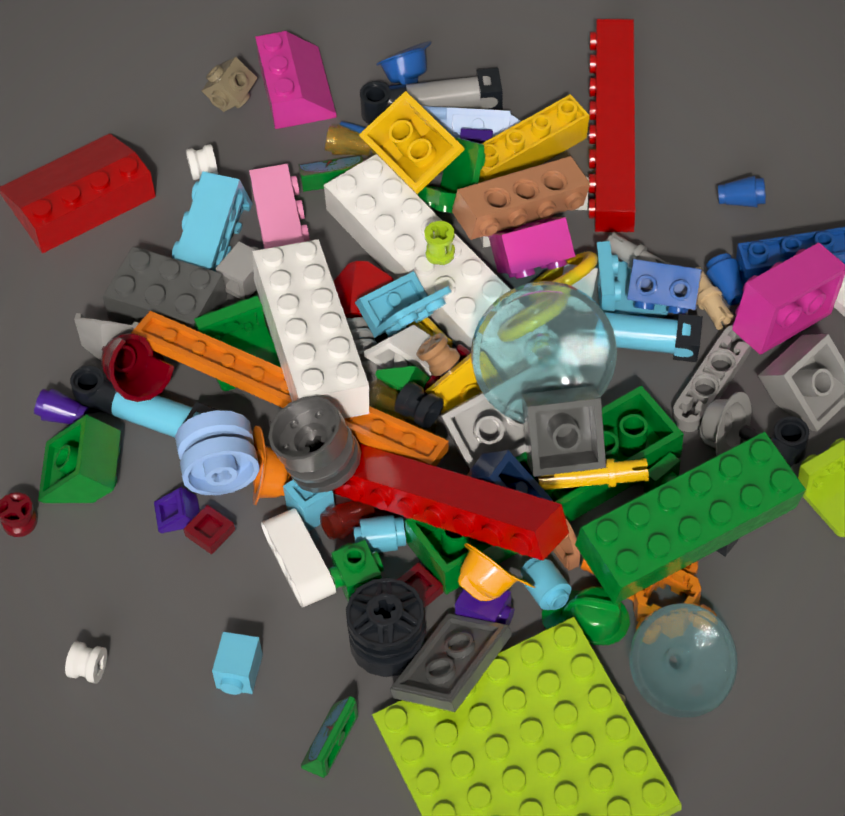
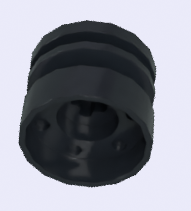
M383 578L374 579L361 585L350 596L346 607V618L351 654L355 661L370 674L382 677L401 675L426 642L423 601L419 594L404 581Z

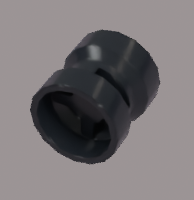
M412 381L406 384L400 391L395 401L394 409L395 412L404 417L411 416L414 418L415 424L428 429L441 414L444 402L442 398L433 393L426 394L423 387Z

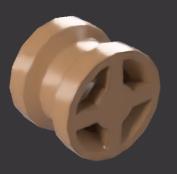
M443 333L430 337L416 352L417 357L421 361L428 363L429 371L433 376H439L447 372L460 358V353L456 348H450L447 344L448 339Z

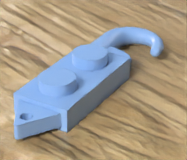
M422 106L445 130L456 138H460L461 129L493 130L494 137L521 122V120L511 114L510 110Z

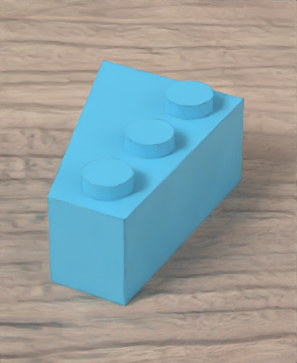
M202 171L200 181H196L193 186V202L190 211H186L183 216V232L180 241H176L174 244L172 258L216 272V267L232 250L231 246H228L232 234H239L242 229V223H238L243 210L250 211L253 203L240 179Z

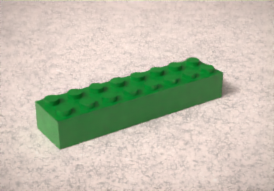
M642 385L602 408L605 460L613 458L614 462L646 458L648 464L646 467L649 470L669 452L678 459L681 457L684 433ZM524 452L515 457L533 477L527 463V453ZM538 476L533 477L539 484ZM639 481L616 483V487H608V484L544 491L552 498L553 502L562 504L565 518L570 523ZM414 519L405 520L407 544L427 571L443 585L446 595L461 587L458 582L460 568L469 552L464 546L465 543L475 547L497 564L517 554V552L492 546L486 542L464 537L458 533L436 528Z

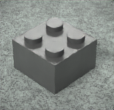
M594 386L522 394L527 463L533 477L606 468L601 397Z

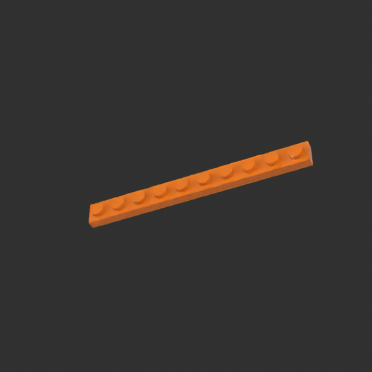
M151 310L131 332L147 338L146 340L153 351L281 408L292 402L281 367ZM370 406L369 414L344 419L357 441L372 448L433 466H437L448 451V440Z

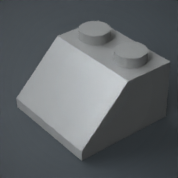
M829 334L802 335L758 375L773 402L792 417L802 419L812 431H818L845 406V361Z

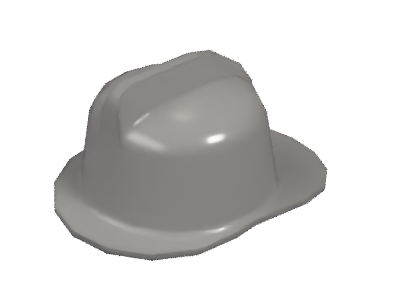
M736 392L729 399L712 401L705 409L699 429L700 436L706 445L716 449V456L743 443L744 439L739 437V431L744 425L750 426L752 415L751 402L748 395L744 392Z

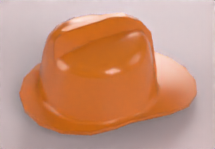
M255 426L252 432L260 469L256 479L253 480V505H257L259 498L285 496L283 486L293 480L285 469V465L279 460L272 448L265 446L260 426Z

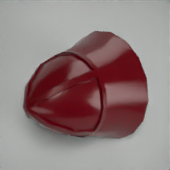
M128 333L115 337L106 346L102 347L101 362L108 380L113 384L115 391L123 398L135 402L151 400L162 393L168 385L174 366L153 356V351L146 340L147 338L138 334Z

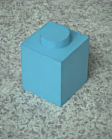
M223 632L212 669L216 688L233 695L240 694L241 692L253 694L263 656L259 637Z

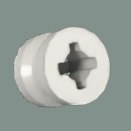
M211 144L204 145L200 150L186 149L193 180L200 179L202 171L218 174Z
M75 641L67 656L66 676L75 679L82 676L88 682L97 684L105 671L107 662L106 648L96 646L92 649L88 648L83 642Z

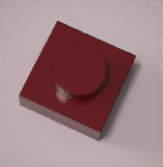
M206 505L184 528L185 536L211 555L235 531L234 523L209 505Z
M419 562L397 579L404 581L417 591L423 601V608L444 593L443 585Z

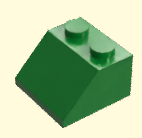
M86 414L48 440L45 445L38 501L42 503H94L111 493L117 483L116 467L121 450L119 446L121 431Z

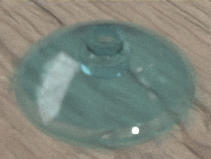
M680 603L668 605L646 617L633 637L629 657L633 681L642 697L658 711L679 718L701 716L717 708L730 693L737 674L736 647L727 627L712 612L693 604ZM671 656L677 659V667L675 669L669 663Z

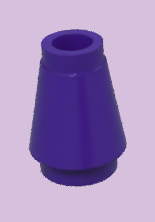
M54 388L51 390L42 389L35 404L34 414L41 416L42 421L72 425L88 414V407L83 406Z

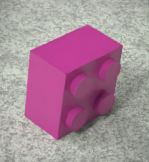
M549 217L524 224L517 228L505 229L488 236L497 272L508 274L509 278L516 277L518 279L534 275V268L540 267V269L547 268L548 270L567 265L566 259L576 257L566 217Z

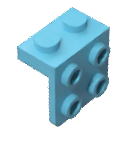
M413 271L359 298L355 304L374 338L385 332L388 337H391L404 330L406 325L413 321L418 323L431 316L433 311L446 304L444 298L452 293V291L447 286L428 296Z

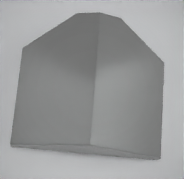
M76 313L74 318L81 345L100 361L103 346H106L115 337L131 333L139 324V322H133V325L83 318L81 313Z

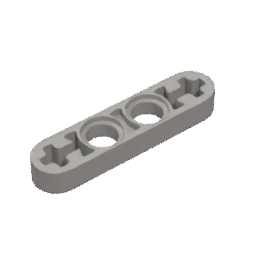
M733 325L728 326L723 331L675 402L672 418L681 431L693 432L700 428L707 406L712 401L721 398L751 352L752 347L732 330ZM737 339L743 340V342L739 341L736 344V346L734 347V352L730 351L731 341L735 342L737 341ZM723 360L729 363L731 367L728 370L719 371L713 368L712 363ZM706 384L710 385L714 392L710 395H702L695 388ZM692 403L696 405L694 415L691 414L688 418L684 417L683 414H687L692 408Z

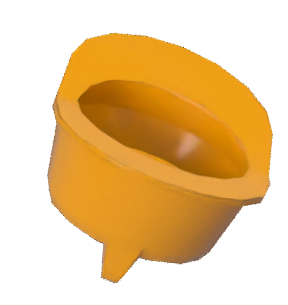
M467 543L464 544L469 552L460 568L458 582L474 598L480 601H491L500 597L517 581L536 588L533 584L501 568L475 547Z

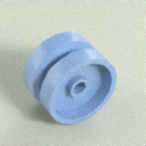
M220 410L201 413L188 419L177 430L175 440L184 485L190 491L201 495H223L242 489L256 479L260 469L254 447L250 421L242 414Z

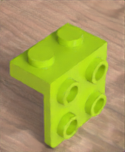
M840 438L828 450L818 456L813 454L807 457L800 465L798 479L806 489L803 498L837 536L845 537V438Z

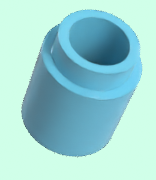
M394 515L364 518L359 519V527H353L355 543L366 540L371 552L397 551L398 547L406 546L403 517L394 518Z
M531 558L521 568L522 579L533 584L536 588L526 584L524 586L541 609L557 610L568 602L571 586L551 560L544 559L542 561Z

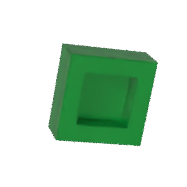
M669 452L648 470L649 481L644 482V492L647 493L678 477L681 460Z

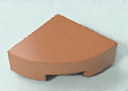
M566 519L569 534L553 552L569 571L579 567L580 552L575 546L576 535Z

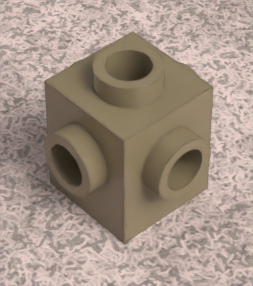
M234 57L211 69L206 76L208 82L202 89V92L210 99L214 106L223 112L233 107L240 108L249 99L250 94L248 92L257 80V77L237 57Z

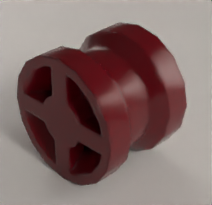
M19 492L10 493L0 500V520L4 531L8 535L13 537L26 536L37 525V516L33 509V504L26 494Z

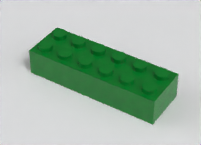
M763 432L582 526L575 546L615 605L795 509L806 489L766 432Z

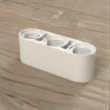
M295 508L261 522L266 540L301 607L308 606L336 593L330 572Z

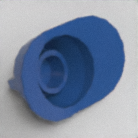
M427 41L407 48L388 59L378 62L376 66L382 67L391 83H401L402 85L418 83L419 76L427 71L425 49L432 42Z

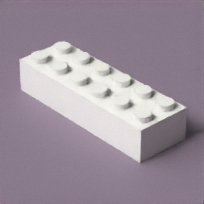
M319 239L252 251L254 282L292 402L302 397L318 396L328 399L333 403L344 419L369 414V383Z

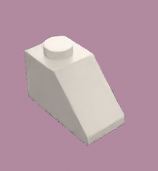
M412 325L365 350L364 357L383 369L417 366L430 377L432 374L429 371L428 363L421 361L417 357L416 352L432 336L417 326Z

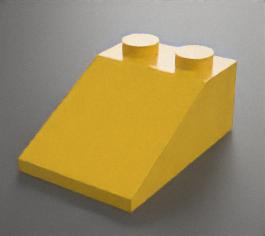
M406 91L359 134L370 150L377 154L416 194L465 150Z

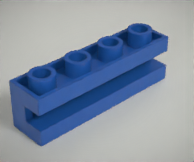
M845 227L738 243L736 260L743 286L752 276H759L765 273L778 262L783 263L792 258L799 250L808 249L817 243L822 244L845 264Z

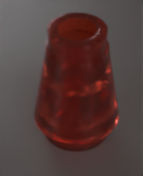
M355 501L329 506L324 513L320 514V524L329 539L339 538L342 540L354 531L353 527L360 526L359 519L375 516L374 506Z

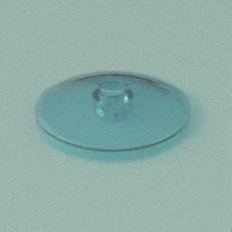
M551 281L521 285L499 297L480 319L471 346L472 368L483 395L502 414L521 423H524L522 394L594 386L601 397L613 377L617 360L615 334L609 319L600 306L581 290L567 284Z

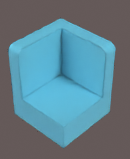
M294 480L283 486L287 509L295 508L308 532L336 514L332 490L329 492L312 493L301 489Z

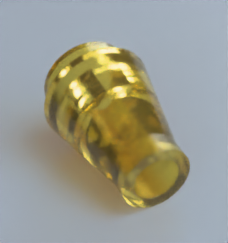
M337 124V127L329 126L325 151L332 152V155L369 156L370 148L361 139L360 133Z

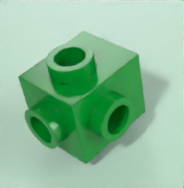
M366 540L345 544L338 550L331 552L333 567L328 568L335 588H342L348 602L350 596L361 585L374 579H382L380 572H383L384 568L377 551H370Z

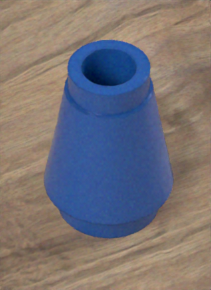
M756 175L718 185L719 204L757 208L758 204H766L764 178H756Z
M727 253L715 256L706 264L708 269L706 275L714 286L720 289L728 305H736L741 302L744 293L738 262Z

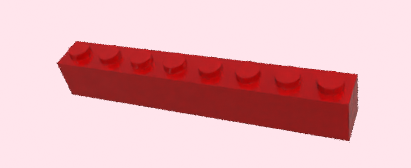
M597 19L596 32H590V51H596V55L590 54V73H596V78H590L589 97H596V101H590L589 120H595V125H589V144H595V149H589V169H595V174H589V193H595V199H589V219H595V232H634L636 212L634 19Z
M359 444L361 457L360 464L355 473L342 486L332 490L333 494L349 498L355 502L371 505L380 510L399 514L408 519L427 523L436 528L455 532L464 537L480 540L492 546H498L542 561L569 534L562 504L362 444Z

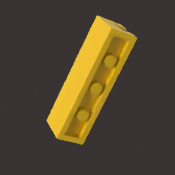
M570 94L482 143L484 145L485 163L480 171L478 183L539 166L587 139L590 115Z

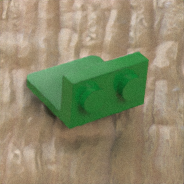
M454 137L465 150L443 170L440 187L427 185L417 194L428 207L452 213L457 190L478 184L480 171L485 163L483 144Z
M258 296L247 300H240L233 305L208 312L194 319L196 331L281 367L273 339L265 325L263 307ZM216 379L223 391H230L236 388Z

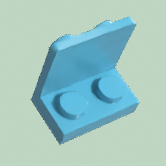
M610 241L597 242L596 254L598 262L596 268H598L597 287L600 312L645 317H666L668 315V306L655 304L654 310L635 308V301L627 300L632 269L628 268V263L618 261L617 254H611Z

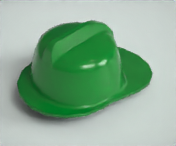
M589 587L582 591L572 590L568 602L563 607L557 610H542L541 612L542 624L546 630L575 617L588 642L593 645H611L619 642L627 634L630 626L629 613L621 602L614 605L602 587Z

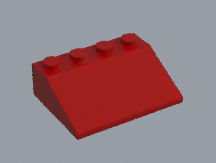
M110 133L0 186L1 196L42 254L156 197L151 172L135 151Z

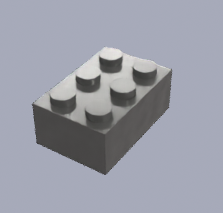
M132 246L105 291L103 299L108 318L111 321L133 325V322L140 323L151 310L196 330L194 319L208 312L220 310L227 296L222 273Z

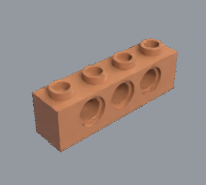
M569 156L458 189L452 213L470 240L483 236L488 237L505 229L517 228L528 222L547 219L554 214L578 209L584 205L590 182L573 158Z

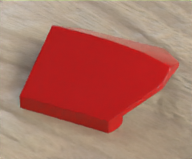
M368 261L349 263L333 281L345 317H363L355 302L359 298L393 282L394 279Z

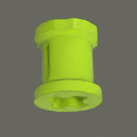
M434 221L426 226L424 236L428 243L425 252L427 260L434 265L450 263L454 259L455 247L452 243L455 237L454 228L445 221Z

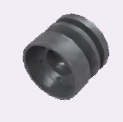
M318 396L302 397L285 406L278 412L271 423L268 437L271 448L285 465V469L291 475L294 482L303 490L321 493L336 489L353 476L360 464L361 450L359 443L352 434L351 429L346 425L337 407L328 399Z

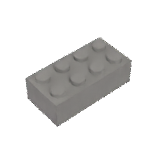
M564 347L439 416L470 471L483 453L509 450L516 457L526 452L522 394L588 387L568 348Z

